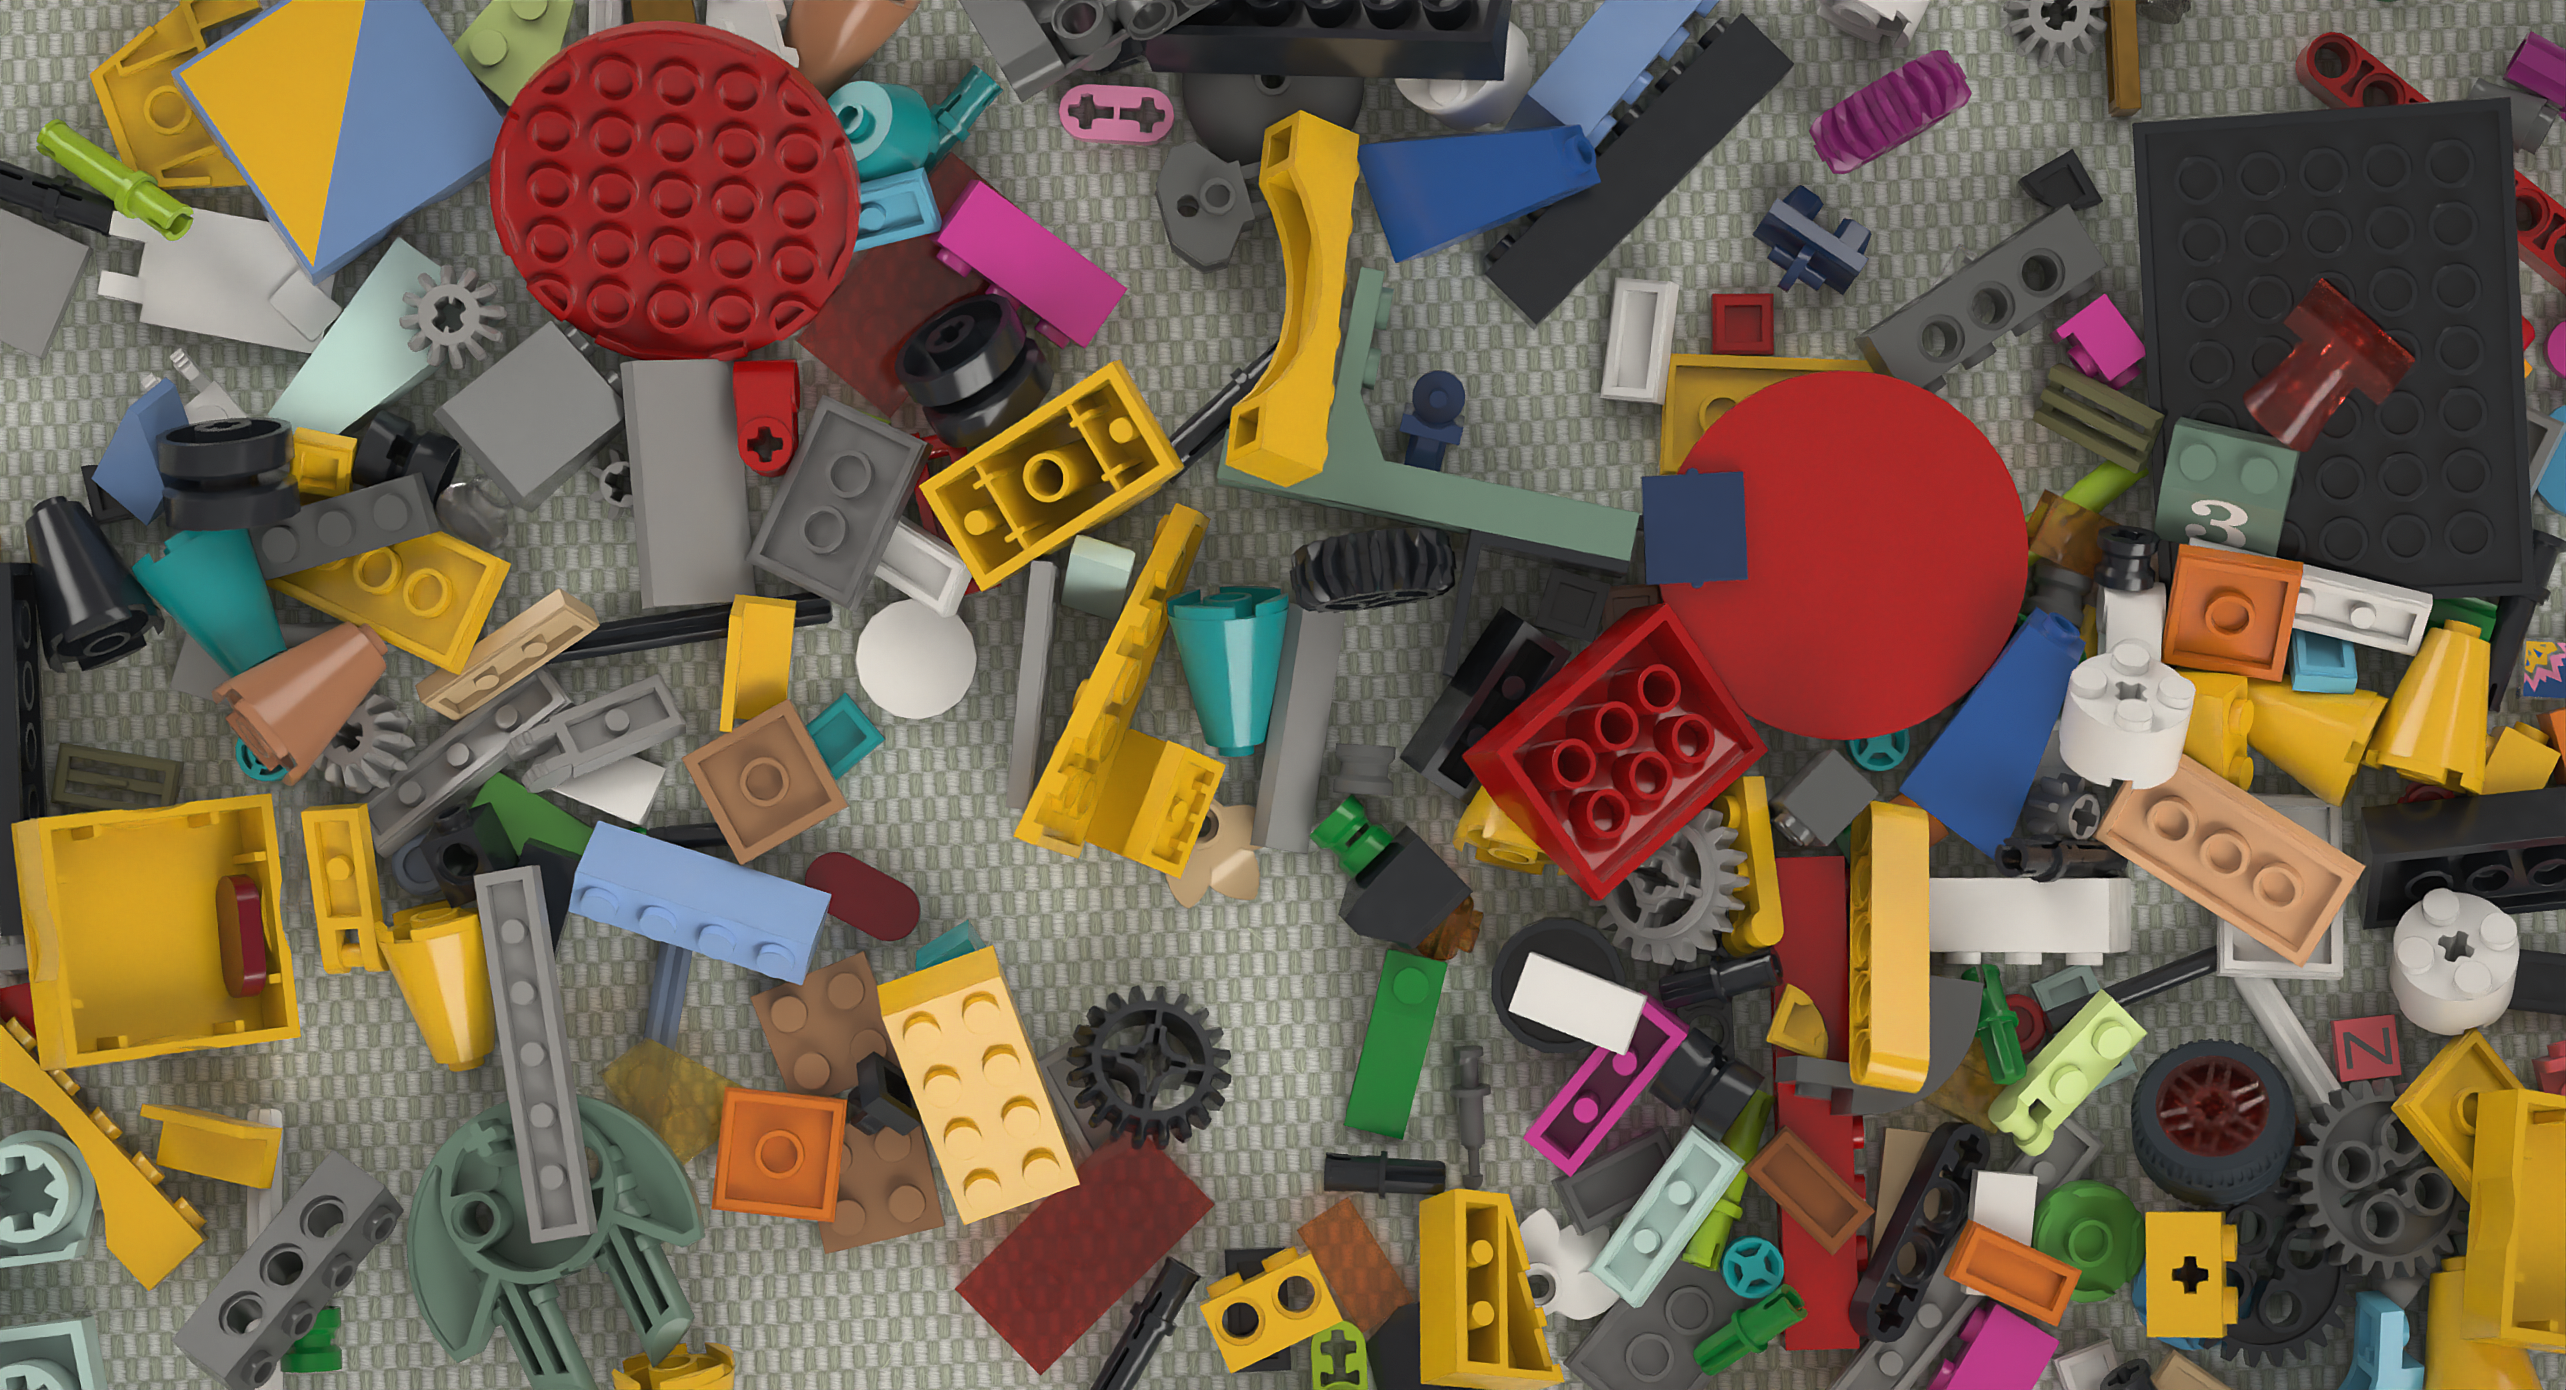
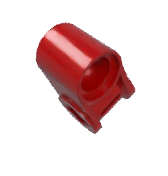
M797 359L735 361L733 365V397L737 414V446L740 457L747 466L751 467L754 472L762 477L777 478L784 476L799 446L800 376ZM766 434H772L780 444H783L782 450L773 451L772 461L766 462L758 452H755V446L765 444Z

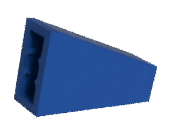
M1581 124L1395 138L1363 144L1358 147L1357 158L1395 263L1430 256L1601 183L1595 166V150L1591 142L1585 137Z
M2037 606L2001 650L1991 667L1972 687L1908 768L1898 789L1994 861L1997 846H2006L2003 840L2012 836L2067 694L2072 671L2077 668L2086 642L2079 638V630L2067 618L2055 612H2051L2048 615Z

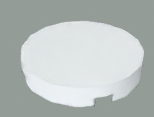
M912 598L891 603L872 616L859 637L855 661L860 684L875 704L894 716L922 720L943 715L963 700L974 682L978 654L974 636L960 615L955 614V616L943 618Z

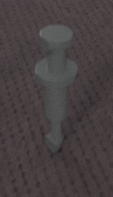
M1477 1045L1453 1048L1454 1061L1456 1065H1460L1461 1084L1450 1087V1096L1459 1098L1461 1145L1468 1150L1469 1174L1462 1175L1463 1185L1467 1190H1477L1483 1183V1174H1480L1479 1149L1485 1144L1483 1096L1491 1094L1489 1084L1479 1083L1478 1057L1484 1054L1483 1047Z

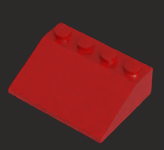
M1668 603L1631 608L1465 752L1462 757L1495 804L1594 901H1601L1769 750Z

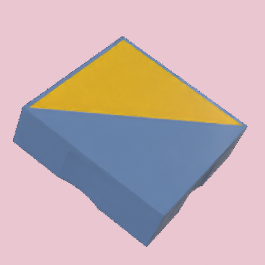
M281 0L171 71L176 88L223 156L235 165L261 203L265 217L313 286H316L386 240L403 221L427 206L448 199L488 173L491 167L495 142L504 121L421 0Z

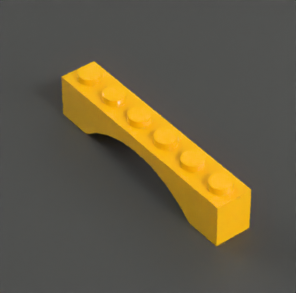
M1302 110L1269 126L1264 132L1258 184L1272 212L1282 245L1286 274L1285 315L1280 339L1267 370L1251 392L1232 407L1225 464L1285 488L1323 472V464L1328 455L1329 446L1326 436L1329 409L1335 394V387L1332 381L1335 354L1341 339L1339 318L1342 294L1347 284L1345 264L1348 239L1353 229L1351 210L1354 184L1359 175L1357 156L1360 135Z
M14 1016L6 1023L0 1017V1081L34 1100L60 1123L80 1149L97 1185L105 1218L106 1247L148 1291L155 1289L209 1239L200 1229L207 1223L206 1218L185 1196L182 1195L174 1201L159 1185L165 1178L163 1172L141 1150L133 1157L120 1144L117 1138L123 1133V1130L100 1106H97L90 1112L74 1095L82 1087L66 1069L40 1070L39 1056L32 1050L37 1046V1038L18 1018Z

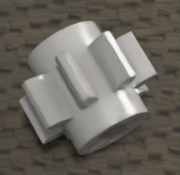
M611 449L610 459L612 464L605 470L593 467L590 470L595 477L600 478V490L593 492L589 498L591 501H607L612 504L608 511V519L617 522L622 517L624 509H630L633 518L634 510L632 495L626 494L622 498L623 490L615 486L619 475L630 477L629 462L625 461L623 454L619 450Z
M2060 773L2057 779L2043 776L2041 784L2036 785L2030 790L2024 803V818L2028 824L2026 826L2027 830L2040 834L2051 833L2059 836L2062 840L2089 838L2097 829L2100 820V806L2096 800L2098 797L2097 793L2083 790L2085 778L2065 773Z

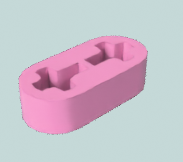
M1097 84L1077 85L1067 91L1061 99L1059 107L1060 121L1066 133L1075 140L1090 143L1155 145L1168 137L1175 122L1173 105L1168 97L1161 91L1148 87ZM1085 97L1093 98L1096 109L1114 111L1113 119H1093L1091 129H1081L1078 118L1069 116L1070 108H1079L1082 98ZM1143 101L1154 102L1155 111L1165 114L1164 122H1155L1153 124L1152 132L1144 133L1141 132L1138 121L1120 119L1121 111H1141Z

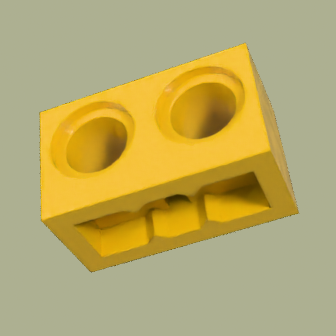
M1295 1246L1288 1247L1262 1260L1265 1271L1243 1281L1239 1272H1236L1206 1287L1209 1298L1201 1301L1199 1307L1231 1374L1343 1321L1311 1250L1299 1255ZM1291 1276L1304 1277L1314 1287V1296L1311 1302L1300 1309L1286 1307L1278 1297V1289L1281 1283ZM1237 1302L1251 1305L1259 1317L1255 1329L1246 1335L1230 1333L1222 1321L1224 1311L1230 1305Z

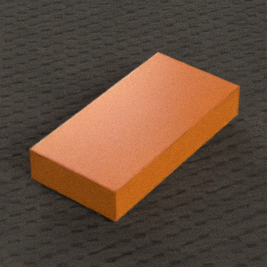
M1968 1219L1943 1275L2057 1327L2082 1270Z

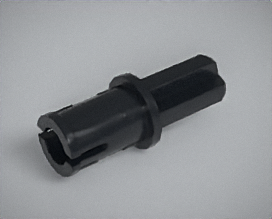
M1772 946L1750 954L1726 959L1716 955L1711 958L1710 965L1662 977L1659 980V992L1664 1006L1668 1009H1675L1719 998L1721 1003L1727 1004L1732 1002L1733 996L1758 989L1781 986L1783 984V979L1781 978L1783 977L1782 964L1777 951Z
M1381 1151V1156H1360L1326 1152L1324 1192L1351 1191L1379 1194V1199H1386L1387 1193L1438 1195L1446 1189L1447 1168L1442 1161L1388 1158V1151Z

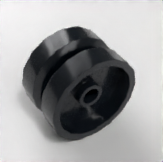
M994 293L975 295L950 305L929 318L919 327L898 352L894 366L898 379L913 401L923 405L922 410L926 420L941 442L954 448L975 446L991 440L1033 412L1051 389L1054 371L1050 362L1036 341L1026 337L1027 331L1006 297Z
M265 417L229 418L182 425L166 430L156 436L160 472L178 479L162 490L166 526L186 531H224L271 524L291 518L301 512L297 476L279 469L295 457L291 422L279 418Z
M1544 917L1522 926L1503 944L1492 969L1491 999L1501 1024L1520 1043L1543 1053H1573L1593 1045V1043L1508 1010L1530 952L1538 953L1625 987V971L1616 948L1596 927L1573 917Z

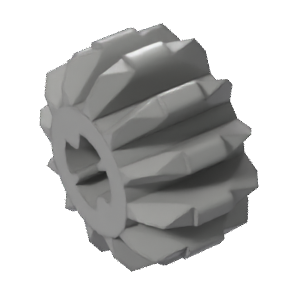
M2006 0L2003 10L2021 19L2007 24L2004 27V33L2007 37H2014L2024 33L2027 39L2018 46L2016 53L2020 57H2024L2034 46L2039 48L2040 52L2037 59L2039 67L2047 68L2050 65L2054 51L2057 52L2063 67H2071L2075 63L2076 57L2074 48L2087 56L2096 49L2093 39L2087 33L2102 34L2106 31L2107 22L2101 18L2091 16L2090 13L2103 9L2107 2L2106 0ZM2053 3L2064 8L2060 13L2061 16L2068 14L2069 21H2065L2057 30L2046 25L2050 17L2042 19L2041 12H2046Z
M446 264L442 265L440 270L441 285L437 286L434 279L426 273L418 276L419 284L427 293L423 298L411 292L404 294L403 301L417 308L418 314L405 315L399 319L400 326L404 329H421L410 339L408 347L412 351L418 352L431 345L427 354L428 364L439 367L449 350V359L452 367L455 370H463L466 364V349H469L471 354L480 362L488 358L487 351L479 343L483 336L493 342L500 343L502 341L503 334L487 325L488 321L500 320L505 318L507 314L503 306H484L498 293V289L493 283L483 284L475 290L479 279V272L469 267L463 272L457 284L456 272L453 266ZM462 303H464L466 310L460 315L461 322L464 324L461 329L455 331L449 326H445L444 331H442L440 325L447 319L443 312L445 306L451 304L461 309Z
M369 691L313 765L317 770L325 773L324 779L330 785L339 789L348 788L357 794H369L373 785L379 788L391 787L390 771L392 769L398 771L408 769L404 760L400 758L402 751L416 746L411 737L403 734L412 721L405 713L397 710V704L392 698L381 693L376 695Z

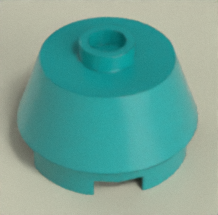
M855 81L838 89L827 100L840 120L851 143L858 166L860 183L922 168L929 152L935 156L938 152L939 129L936 119L929 111L924 99L912 88L893 83Z

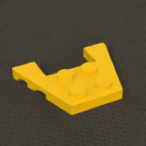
M180 0V5L153 27L149 25L89 74L122 163L135 172L143 170L152 175L158 181L160 189L248 186L235 165L223 156L174 84L171 71L209 47L205 37L206 32L263 11L260 0Z

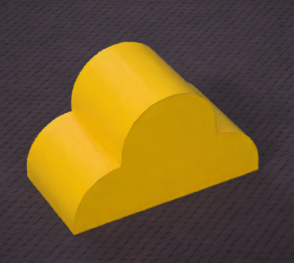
M1119 359L1110 362L922 483L919 487L981 592L1031 567V560L1041 561L1055 551L1074 543L1077 535L1087 536L1127 513L1162 488L1161 484L1175 476L1185 466L1122 360Z

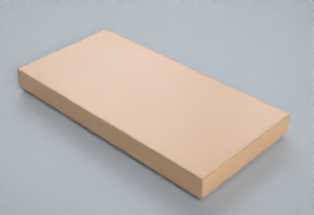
M2182 753L2176 773L2169 780L2158 786L2147 789H2131L2133 780H2124L2092 837L2103 842L2115 852L2303 968L2366 866Z

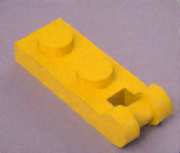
M1745 776L1736 779L1714 799L1712 810L1723 813V819L1719 827L1724 826L1736 829L1739 833L1728 849L1746 852L1748 857L1741 864L1734 867V874L1745 876L1750 879V882L1746 886L1734 888L1732 892L1734 897L1740 899L1745 904L1744 910L1728 909L1730 922L1734 930L1732 933L1722 931L1724 948L1728 953L1736 957L1776 944L1781 940L1784 931L1764 776Z
M367 803L310 806L301 811L323 967L328 974L349 973L352 967L363 966L368 972L389 971L390 967L376 940L374 930L375 923L379 920L384 923ZM345 929H358L359 943H351L346 937Z

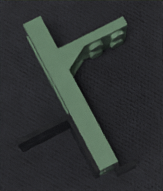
M1361 267L1326 439L1329 449L1323 464V472L1285 488L1227 466L1225 464L1230 429L1226 428L1217 472L1218 485L1467 535L1468 538L1439 675L1440 679L1451 681L1456 672L1480 551L1621 579L1628 573L1636 531L1643 532L1642 515H1639V512L1384 461L1361 396V389L1374 390L1382 349L1370 347L1374 328L1386 331L1394 289L1383 287L1385 271Z

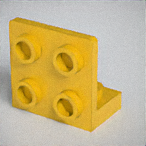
M1128 729L1084 840L1181 879L1226 765L1167 740L1166 742L1134 729Z

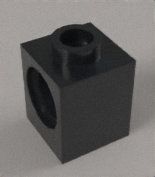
M491 802L470 809L467 808L466 804L461 803L443 810L433 818L434 826L419 844L451 909L477 900L474 875L517 868L519 863V857ZM459 843L471 847L477 856L465 852Z

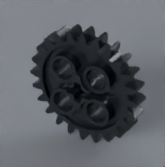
M2279 1177L2271 1187H2267L2265 1192L2260 1193L2254 1199L2250 1197L2247 1202H2241L2238 1205H2233L2232 1203L2228 1207L2219 1206L2218 1208L2208 1205V1207L2201 1206L2198 1210L2180 1205L2178 1208L2179 1211H2226V1224H2231L2237 1214L2246 1210L2253 1212L2257 1219L2258 1227L2254 1239L2248 1243L2238 1244L2237 1262H2226V1268H2229L2234 1274L2235 1287L2238 1290V1323L2227 1324V1335L2225 1337L2200 1338L2198 1343L2202 1348L2208 1350L2221 1339L2220 1358L2231 1362L2240 1348H2243L2245 1365L2256 1368L2260 1360L2262 1351L2266 1352L2270 1364L2275 1367H2282L2283 1351L2286 1348L2289 1349L2295 1358L2301 1361L2305 1360L2306 1349L2304 1341L2310 1339L2315 1344L2325 1348L2328 1342L2321 1328L2328 1324L2344 1329L2346 1325L2335 1313L2338 1305L2356 1307L2358 1303L2351 1296L2344 1293L2345 1284L2363 1282V1277L2350 1275L2347 1270V1263L2335 1266L2328 1264L2332 1246L2315 1249L2310 1261L2301 1266H2294L2288 1257V1245L2292 1238L2298 1234L2307 1233L2312 1239L2317 1232L2315 1227L2297 1228L2296 1222L2306 1213L2304 1205H2291L2287 1202L2290 1196L2301 1191L2300 1183L2286 1179L2283 1186H2280ZM2281 1215L2284 1218L2283 1227L2277 1233L2271 1248H2269L2273 1232V1222L2277 1216ZM2189 1256L2188 1265L2177 1269L2178 1279L2188 1280L2189 1291H2197V1284L2207 1280L2209 1277L2208 1269H2202L2197 1266L2196 1256ZM2266 1256V1261L2274 1265L2273 1272L2270 1277L2260 1275L2257 1278V1273L2249 1269L2250 1261L2253 1257L2263 1259ZM2254 1287L2250 1312L2246 1318L2242 1319L2239 1316L2240 1307L2245 1303L2251 1289ZM2284 1290L2292 1300L2291 1313L2284 1321L2275 1324L2271 1323L2266 1316V1302L2272 1294Z

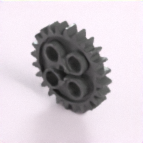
M2390 1078L2373 1080L2372 1085L2369 1084L2368 1080L2350 1083L2349 1092L2345 1088L2331 1090L2328 1092L2330 1105L2320 1103L2313 1104L2310 1107L2317 1124L2309 1122L2297 1124L2296 1130L2307 1142L2305 1146H2295L2291 1149L2290 1155L2301 1161L2300 1169L2284 1173V1178L2300 1183L2301 1191L2290 1196L2287 1202L2291 1205H2304L2306 1213L2296 1222L2297 1228L2315 1227L2317 1230L2309 1246L2312 1249H2323L2332 1246L2328 1264L2335 1266L2345 1265L2349 1262V1274L2352 1276L2368 1275L2371 1272L2373 1280L2391 1279L2393 1273L2396 1278L2412 1277L2415 1275V1267L2418 1269H2431L2436 1266L2433 1253L2437 1255L2453 1253L2454 1248L2447 1234L2462 1235L2468 1231L2467 1227L2457 1216L2459 1212L2470 1211L2469 1203L2390 1108L2412 1084L2410 1082L2396 1084L2394 1087ZM2390 1124L2396 1130L2398 1137L2395 1151L2392 1150L2387 1141V1129ZM2341 1152L2346 1156L2349 1163V1174L2346 1180L2338 1169V1158ZM2419 1153H2423L2424 1159L2419 1164L2382 1179L2386 1175V1168L2402 1167ZM2382 1179L2378 1183L2379 1190L2360 1192L2343 1207L2341 1206L2340 1199L2342 1196L2352 1190L2366 1187ZM2418 1179L2424 1185L2426 1192L2422 1206L2417 1201L2415 1195V1185ZM2370 1207L2377 1217V1228L2374 1234L2370 1232L2366 1223V1214Z

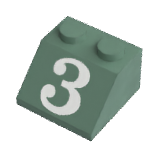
M2180 417L2175 424L2161 484L2154 532L2162 540L2188 545L2190 537L2276 557L2302 444Z

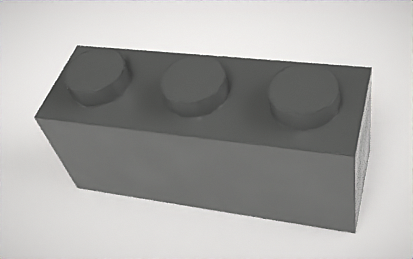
M1835 749L1818 751L1767 802L1768 806L1776 813L1770 819V823L1793 846L1797 844L1800 847L1802 845L1828 846L1879 792Z

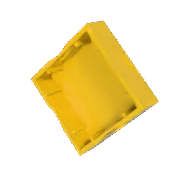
M272 793L193 801L165 807L128 811L119 809L44 817L11 823L41 1071L301 1037L291 950L283 931L280 914L282 875ZM247 874L255 882L259 893L266 959V981L263 990L258 996L233 998L226 989L222 974L216 890L221 877Z
M2520 1088L2478 1093L2461 1340L2566 1355V1096Z

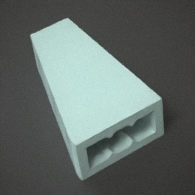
M397 237L267 415L291 422L293 435L297 427L351 437L371 422L378 412L389 408L450 361L449 350L439 367H434L427 363V354L431 345L418 352L412 351L408 347V342L421 329H404L400 326L399 319L405 315L418 314L417 308L403 301L404 294L411 292L420 298L424 297L427 292L418 281V276L422 273H426L433 278L437 286L441 285V267L406 241ZM488 302L484 306H490L492 304ZM462 303L461 309L451 304L445 306L443 312L447 319L440 325L442 331H444L445 326H449L455 331L461 329L464 324L461 322L460 315L466 310L464 303ZM490 320L487 326L494 327L500 320Z

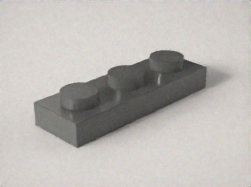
M422 472L301 506V512L291 518L248 528L265 581L440 531Z

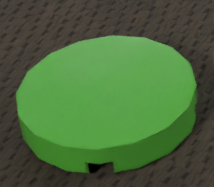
M2093 1179L2069 1181L2050 1191L2034 1209L2031 1248L2082 1270L2070 1297V1300L2079 1303L2104 1301L2117 1294L2113 1291L2119 1289L2125 1282L2130 1283L2139 1272L2146 1252V1224L2141 1213L2136 1210L2133 1202L2129 1200L2130 1198L2120 1189Z

